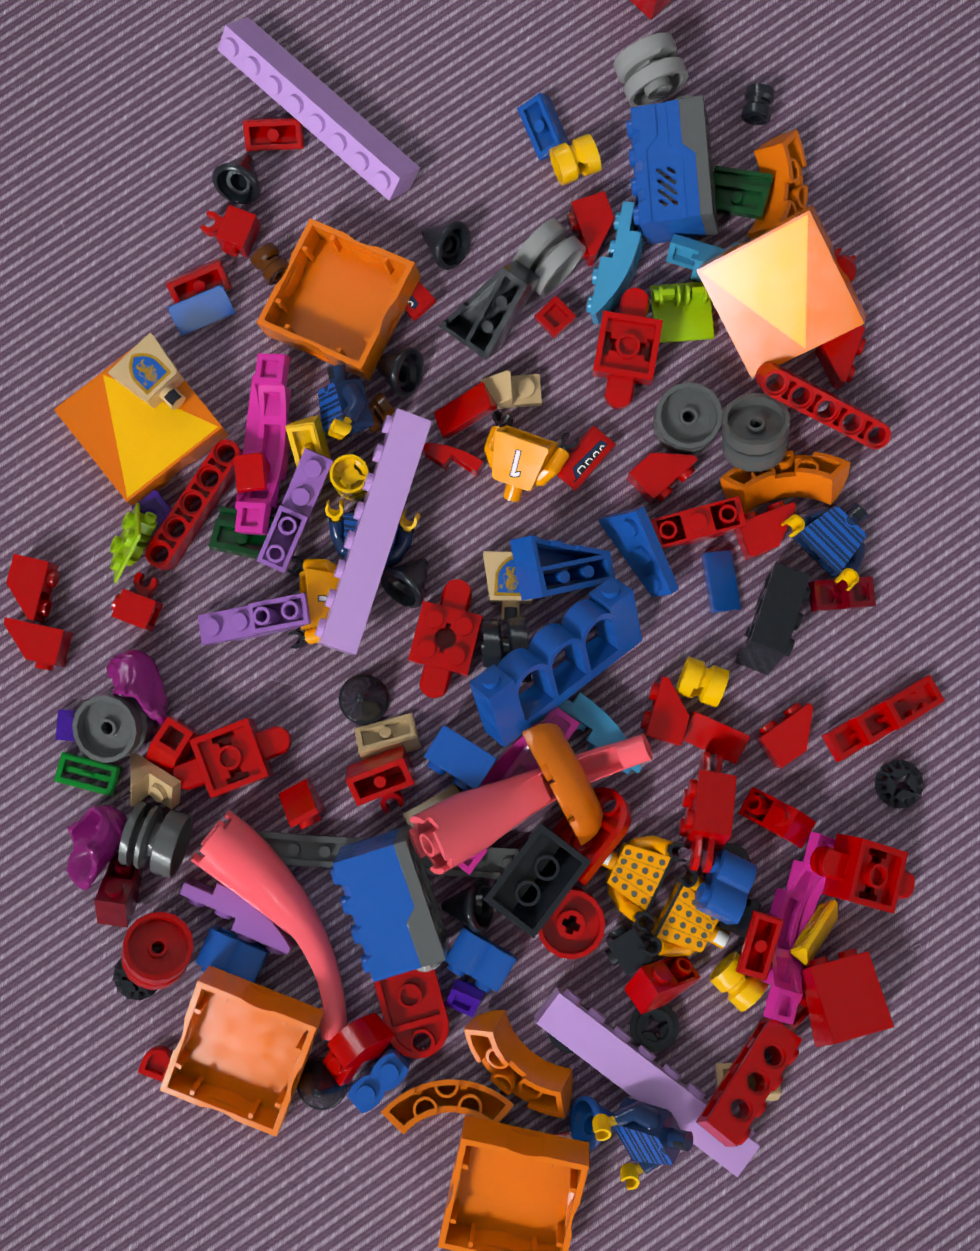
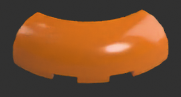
M797 129L767 141L754 151L759 171L761 173L773 174L774 180L771 185L763 220L756 219L752 228L747 233L751 240L767 232L773 225L807 208L808 186L803 185L802 168L807 167Z
M787 451L782 462L771 469L751 472L734 467L724 474L720 481L722 491L727 499L736 496L740 497L744 515L763 503L789 497L810 498L832 505L846 483L850 462L820 452H813V456L794 455V451Z
M552 723L531 727L522 732L523 737L547 782L552 779L554 780L549 785L570 827L582 846L596 836L602 826L603 812L599 800L561 728L557 724Z
M493 1010L474 1017L464 1028L466 1040L477 1063L482 1062L491 1073L490 1080L508 1096L513 1093L527 1101L528 1108L546 1115L565 1119L572 1096V1068L550 1063L528 1049L511 1027L506 1010Z
M445 1079L424 1083L411 1088L390 1102L381 1113L404 1135L416 1123L439 1113L456 1112L500 1123L514 1104L500 1093L482 1084L459 1079Z

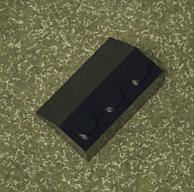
M540 821L486 892L483 900L531 937L535 938L591 861Z

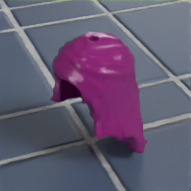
M139 650L123 651L111 658L106 670L108 677L112 679L113 686L115 687L112 694L136 698L144 712L159 725H162L168 717L166 712L169 703L164 692L165 685L155 660Z
M106 804L94 805L88 809L80 820L67 827L74 845L73 852H71L67 862L66 871L69 873V878L81 890L91 888V884L94 883L97 876L119 850L122 833L128 820L124 813L117 810L114 806Z

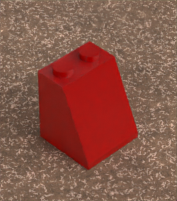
M856 948L838 953V960L830 962L827 956L810 960V967L801 970L816 1047L838 1044L894 1028L869 951L858 954Z

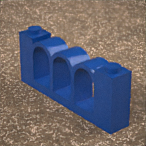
M611 576L589 593L590 599H582L575 603L565 614L561 625L558 623L549 624L538 631L530 642L528 650L519 648L511 651L500 661L498 666L493 664L470 681L469 684L485 732L505 748L519 737L523 731L532 727L642 641L634 592L631 588ZM596 624L598 636L586 644L587 634ZM564 648L566 660L552 670L555 657ZM532 673L534 684L519 695L518 691L521 683L528 674Z

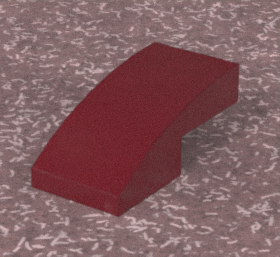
M873 576L859 577V581L849 591L846 590L848 584L845 580H841L838 584L835 580L808 582V587L811 588L809 595L811 612L876 606Z

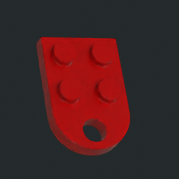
M599 787L593 789L601 805L603 819L598 833L590 841L581 846L565 816L553 830L591 861L578 879L583 885L589 882L624 838L630 827L631 810L629 804L618 792L611 788ZM610 800H616L615 808L611 812L605 813V804Z
M415 969L374 982L384 1023L394 1035L390 1041L393 1047L402 1055L410 1058L420 1059L435 1054L444 1045L449 1031V1017L436 969L428 972H421ZM418 1033H426L431 1038L430 1046L426 1049L416 1047L413 1041L414 1036Z

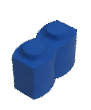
M727 850L715 851L711 871L706 873L705 882L699 885L695 893V899L697 900L696 910L725 924H738L746 907L748 893L755 880L757 865Z
M215 925L209 929L195 963L202 966V972L210 965L257 983L270 951L262 944L246 942L240 939L238 934Z
M464 925L448 952L445 961L449 963L447 968L461 977L466 973L476 979L474 985L490 993L491 990L496 992L500 990L516 962L517 956Z
M393 1045L386 1048L377 1057L374 1066L364 1069L356 1076L347 1097L361 1113L372 1110L380 1103L385 1091L397 1087L404 1080L411 1060L399 1053Z

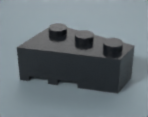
M515 260L502 267L474 295L460 305L453 314L438 326L487 360L501 350L541 277Z
M777 562L774 564L766 576L754 608L756 612L751 627L746 629L744 635L747 637L745 646L740 653H737L735 663L769 675L784 656H790L795 644V640L791 639L793 630L799 628L803 618V614L799 612L801 604L805 605L811 592V588L807 587L810 575Z

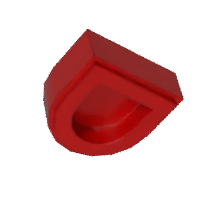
M154 1046L144 1055L137 1073L163 1082L173 1052L166 1046Z

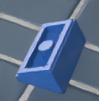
M540 92L517 108L540 161L550 158V148L562 143H567L570 146L549 96Z
M222 284L167 307L181 336L235 314V310Z
M732 551L703 553L701 557L711 614L741 610Z

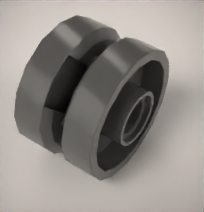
M692 382L677 384L664 393L654 411L652 425L655 437L664 448L673 453L688 455L699 452L710 444L721 428L723 412L719 399L709 388ZM683 414L690 415L693 421H684Z
M750 393L730 402L723 412L722 452L726 460L736 468L751 472L768 470L782 462L788 451L790 413L786 405L762 393Z
M112 691L83 702L75 713L72 728L74 739L79 749L90 759L105 763L115 762L144 748L151 739L154 721L144 712L136 698L113 695Z

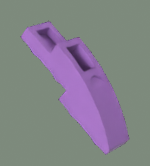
M304 449L256 561L283 573L286 572L317 504L334 460L310 449Z
M307 593L198 615L202 645H212L234 640L241 641L311 624Z
M193 878L184 882L179 894L187 897L186 901L194 906L204 907L206 905L215 909L214 913L222 918H236L231 930L237 932L240 939L249 943L258 941L265 944L268 951L277 955L289 954L294 949L296 942L291 935L222 883L218 882L214 888Z

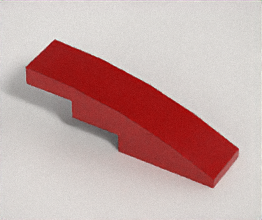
M927 675L821 735L835 761L839 762L865 746L872 745L894 730L901 729L943 703L945 699L931 675Z

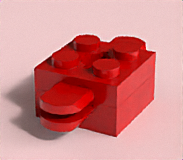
M631 288L625 291L621 297L618 313L603 310L592 376L607 378L604 398L606 403L614 409L626 408L632 402L635 383L650 386L653 381L663 320L647 318L649 297L640 288Z
M460 579L451 580L445 585L440 605L423 601L408 661L424 666L419 686L420 690L430 698L437 699L447 693L452 673L468 677L483 616L468 612L472 591L470 586Z
M245 718L189 740L195 757L178 763L173 770V776L181 781V789L191 790L206 785L210 798L225 795L274 776L269 760L283 755L290 750L292 736L287 729L279 726H273L259 732L254 719Z
M703 751L699 771L694 779L689 780L688 789H684L682 807H686L685 818L680 820L678 833L679 836L683 837V843L691 848L690 870H698L701 851L703 850V873H710L714 852L720 851L732 836L737 782L736 775L721 773L723 754L715 753L710 771L711 753L708 751Z
M837 833L834 847H816L810 857L811 870L819 876L826 877L822 893L824 895L894 914L897 900L909 898L915 888L913 874L905 870L908 852L864 838Z

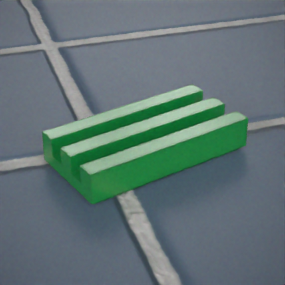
M62 752L54 782L108 796H115V787L119 782V773L122 772L123 767ZM71 760L109 770L112 773L111 776L66 765V762ZM66 771L109 782L108 788L63 776V773Z

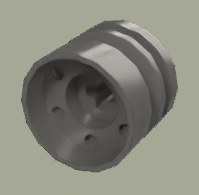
M138 802L131 812L122 833L118 857L120 864L129 866L133 863L135 868L142 869L150 859L151 873L173 878L178 872L188 849L193 829L192 815L171 810L162 822L163 810L161 806L156 805L151 809L150 803Z

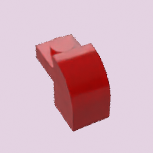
M376 1012L358 1018L341 1029L329 1041L327 1045L330 1051L323 1060V1064L339 1086L348 1084L363 1062L377 1058L382 1054L394 1035Z

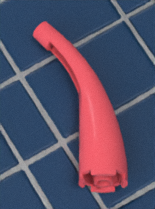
M644 733L576 754L590 783L653 760L652 751ZM539 767L513 777L455 794L409 819L414 824V827L408 830L411 843L420 859L427 856L433 864L430 871L438 875L444 874L487 849L511 829L547 805L557 800L549 785L554 780L552 779L547 782Z
M228 810L225 813V818L228 820L226 824L221 820L216 823L201 843L203 846L200 849L202 855L200 856L195 852L190 861L233 891L296 940L312 968L319 987L322 1007L319 1009L325 1011L320 1024L321 1039L331 1040L341 1029L348 1025L341 975L326 929L305 890L284 861L248 823L231 810Z

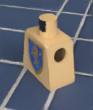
M151 333L145 336L108 371L120 385L152 408L157 407L164 401L172 410H175L186 399L177 389L184 381L183 376L162 345Z
M483 551L490 603H502L501 620L507 621L509 617L520 616V604H532L533 599L524 601L521 599L512 552Z

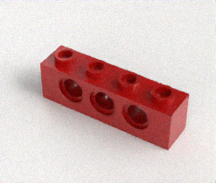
M767 1017L761 1018L696 1120V1123L725 1147L742 1145L751 1133L749 1127L754 1118L760 1117L767 1107L765 1100L771 1091H775L782 1083L784 1077L781 1074L784 1069L797 1058L799 1054L797 1048L802 1039L780 1021ZM765 1049H768L772 1055L770 1065L764 1058ZM750 1074L755 1078L756 1088L754 1091H752L748 1086V1077ZM733 1101H736L740 1108L737 1118L731 1112Z

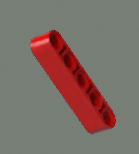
M765 363L757 369L755 380L768 396L869 448L881 449L889 443L891 431L875 415L775 363ZM778 374V379L774 384L766 385L767 378L770 375ZM804 387L802 395L792 399L795 389ZM829 400L828 407L818 412V406L823 401ZM849 414H854L852 421L843 425L844 418ZM874 427H878L877 433L872 437H868L869 431Z
M223 439L214 445L145 550V557L151 565L161 570H170L178 564L235 478V456L229 462L222 460V456L227 450H235V456L243 453L234 441ZM212 474H217V484L207 487V478ZM195 499H201V508L196 512H190L191 502ZM184 523V533L179 537H174V527ZM167 548V559L163 562H158L157 553L161 549Z

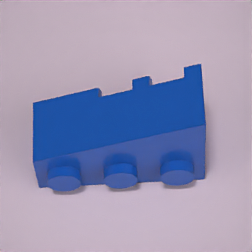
M532 535L510 540L522 601L597 586L611 576L615 577L610 551L581 545L564 544L562 541L539 539V537Z

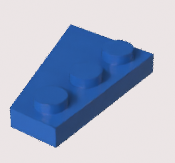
M644 506L608 514L598 519L651 597L670 595L679 590Z

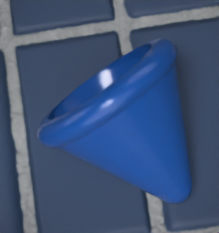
M583 1095L578 1097L571 1106L569 1129L572 1139L589 1142V1151H591L602 1142L595 1138V1133L593 1132L592 1120L594 1116L606 1114L610 1117L613 1114L597 1103L592 1097ZM613 1126L611 1127V1134L615 1132Z

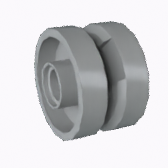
M664 32L644 37L631 44L616 57L613 67L620 83L625 84L623 90L631 107L649 105L663 100L677 91L687 81L689 77L682 58L676 57L678 49L671 34Z
M555 218L549 219L536 229L524 242L512 262L515 260L519 261L541 277L534 289L541 297L549 295L563 283L578 265L586 251V247L575 236L565 239L566 228Z

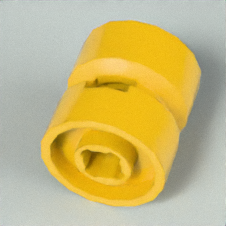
M590 134L573 139L570 146L567 143H562L549 149L554 173L562 186L578 180L579 174L587 177L600 172L602 169L597 146Z
M353 454L343 455L332 463L330 480L338 494L344 499L350 501L360 500L366 496L367 491L363 490V485L370 471L365 461L359 456Z
M688 656L680 673L676 692L690 699L698 696L700 702L717 707L726 689L730 671L716 665L708 668L704 661Z
M734 951L714 968L708 980L721 993L728 992L727 999L740 1012H743L760 999L766 991L768 984L762 982L761 979L737 973L736 968L740 955Z

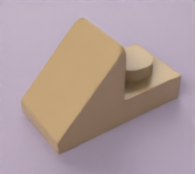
M510 370L481 379V382L485 383L495 401L497 409L542 406L540 374L511 376Z
M136 752L131 754V807L148 795L170 809L180 803L181 781Z

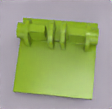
M702 282L650 285L653 319L663 320L659 343L714 339L711 298Z
M137 502L132 512L125 514L121 526L123 530L120 536L115 535L110 545V553H113L110 569L113 570L114 583L116 584L125 566H132L139 561L143 549L147 545L146 542L149 541L157 526V516L152 512L140 513V506Z

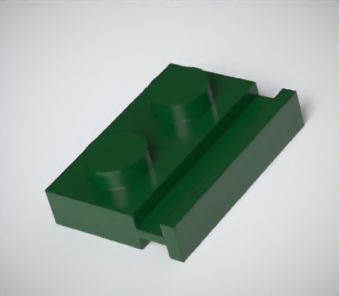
M715 165L713 177L716 212L763 220L771 185L774 180L773 174Z
M220 506L219 515L216 518L209 543L210 550L257 559L267 535L240 534L235 532L236 509ZM270 516L268 532L275 517Z

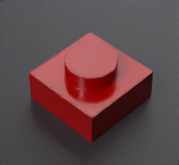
M555 296L535 314L534 319L556 339L576 320V315Z

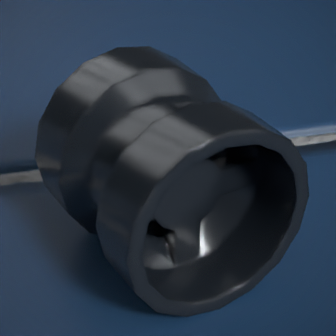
M756 83L746 88L745 100L747 104L743 107L741 115L744 122L751 125H765L770 122L772 113L770 104L773 103L775 96L773 87Z

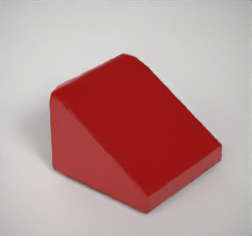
M257 452L236 455L234 466L238 493L267 490L270 464L264 454Z

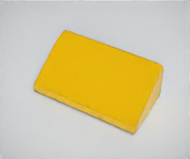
M319 415L311 416L285 426L296 467L305 448L331 459Z
M830 900L818 905L790 950V953L805 966L810 965L809 961L814 959L837 922V901Z

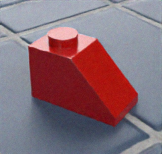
M7 617L4 618L3 623L24 658L36 661L35 668L53 671L54 666L65 667L73 632Z

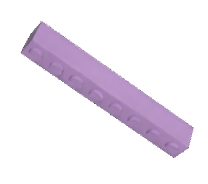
M249 17L225 25L217 49L387 200L390 201L410 190L420 169L416 163Z
M398 408L392 416H386L381 432L386 433L383 444H377L372 457V461L377 463L374 472H368L363 490H366L367 493L364 502H358L353 518L358 521L355 530L348 531L344 542V548H347L348 551L345 560L339 559L334 573V577L339 579L335 590L329 589L324 604L329 609L326 618H320L315 631V636L319 637L317 644L350 655L357 654L431 426V420Z
M556 986L535 1014L536 1024L637 1101L669 1110L681 1130L692 1132L694 1145L738 1177L760 1147L753 1137L755 1132L751 1129L749 1137L742 1145L725 1147L696 1123V1120L708 1103L703 1099L706 1094L693 1083L686 1086L678 1080L681 1075L671 1066L665 1064L664 1067H661L654 1061L656 1056L643 1045H640L639 1048L635 1047L629 1042L631 1037L618 1026L614 1029L610 1028L604 1023L606 1017L593 1007L588 1011L579 1004L582 999L573 991L566 988L563 992Z

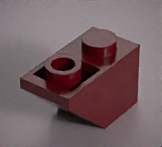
M116 853L109 863L94 899L97 923L128 928L138 902L143 868L137 869L133 863L129 866L120 864L118 860L119 853Z

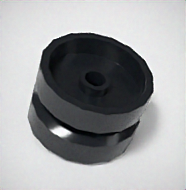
M524 615L508 618L506 622L508 636L502 637L501 624L497 618L482 620L483 639L481 640L483 667L488 669L493 664L498 666L500 661L515 649L525 648L528 650ZM531 673L524 678L522 683L532 681Z

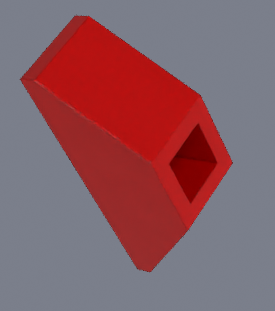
M739 496L650 520L662 549L713 539L747 526Z

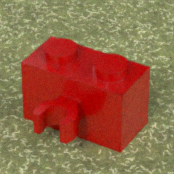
M404 745L347 766L345 780L357 806L381 798L380 806L386 813L389 812L388 799H396L400 807L404 805V797L399 790L415 785V770Z

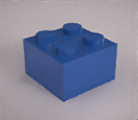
M443 725L424 755L429 760L426 766L440 775H444L445 771L455 777L453 783L465 791L471 788H478L497 759L445 725Z

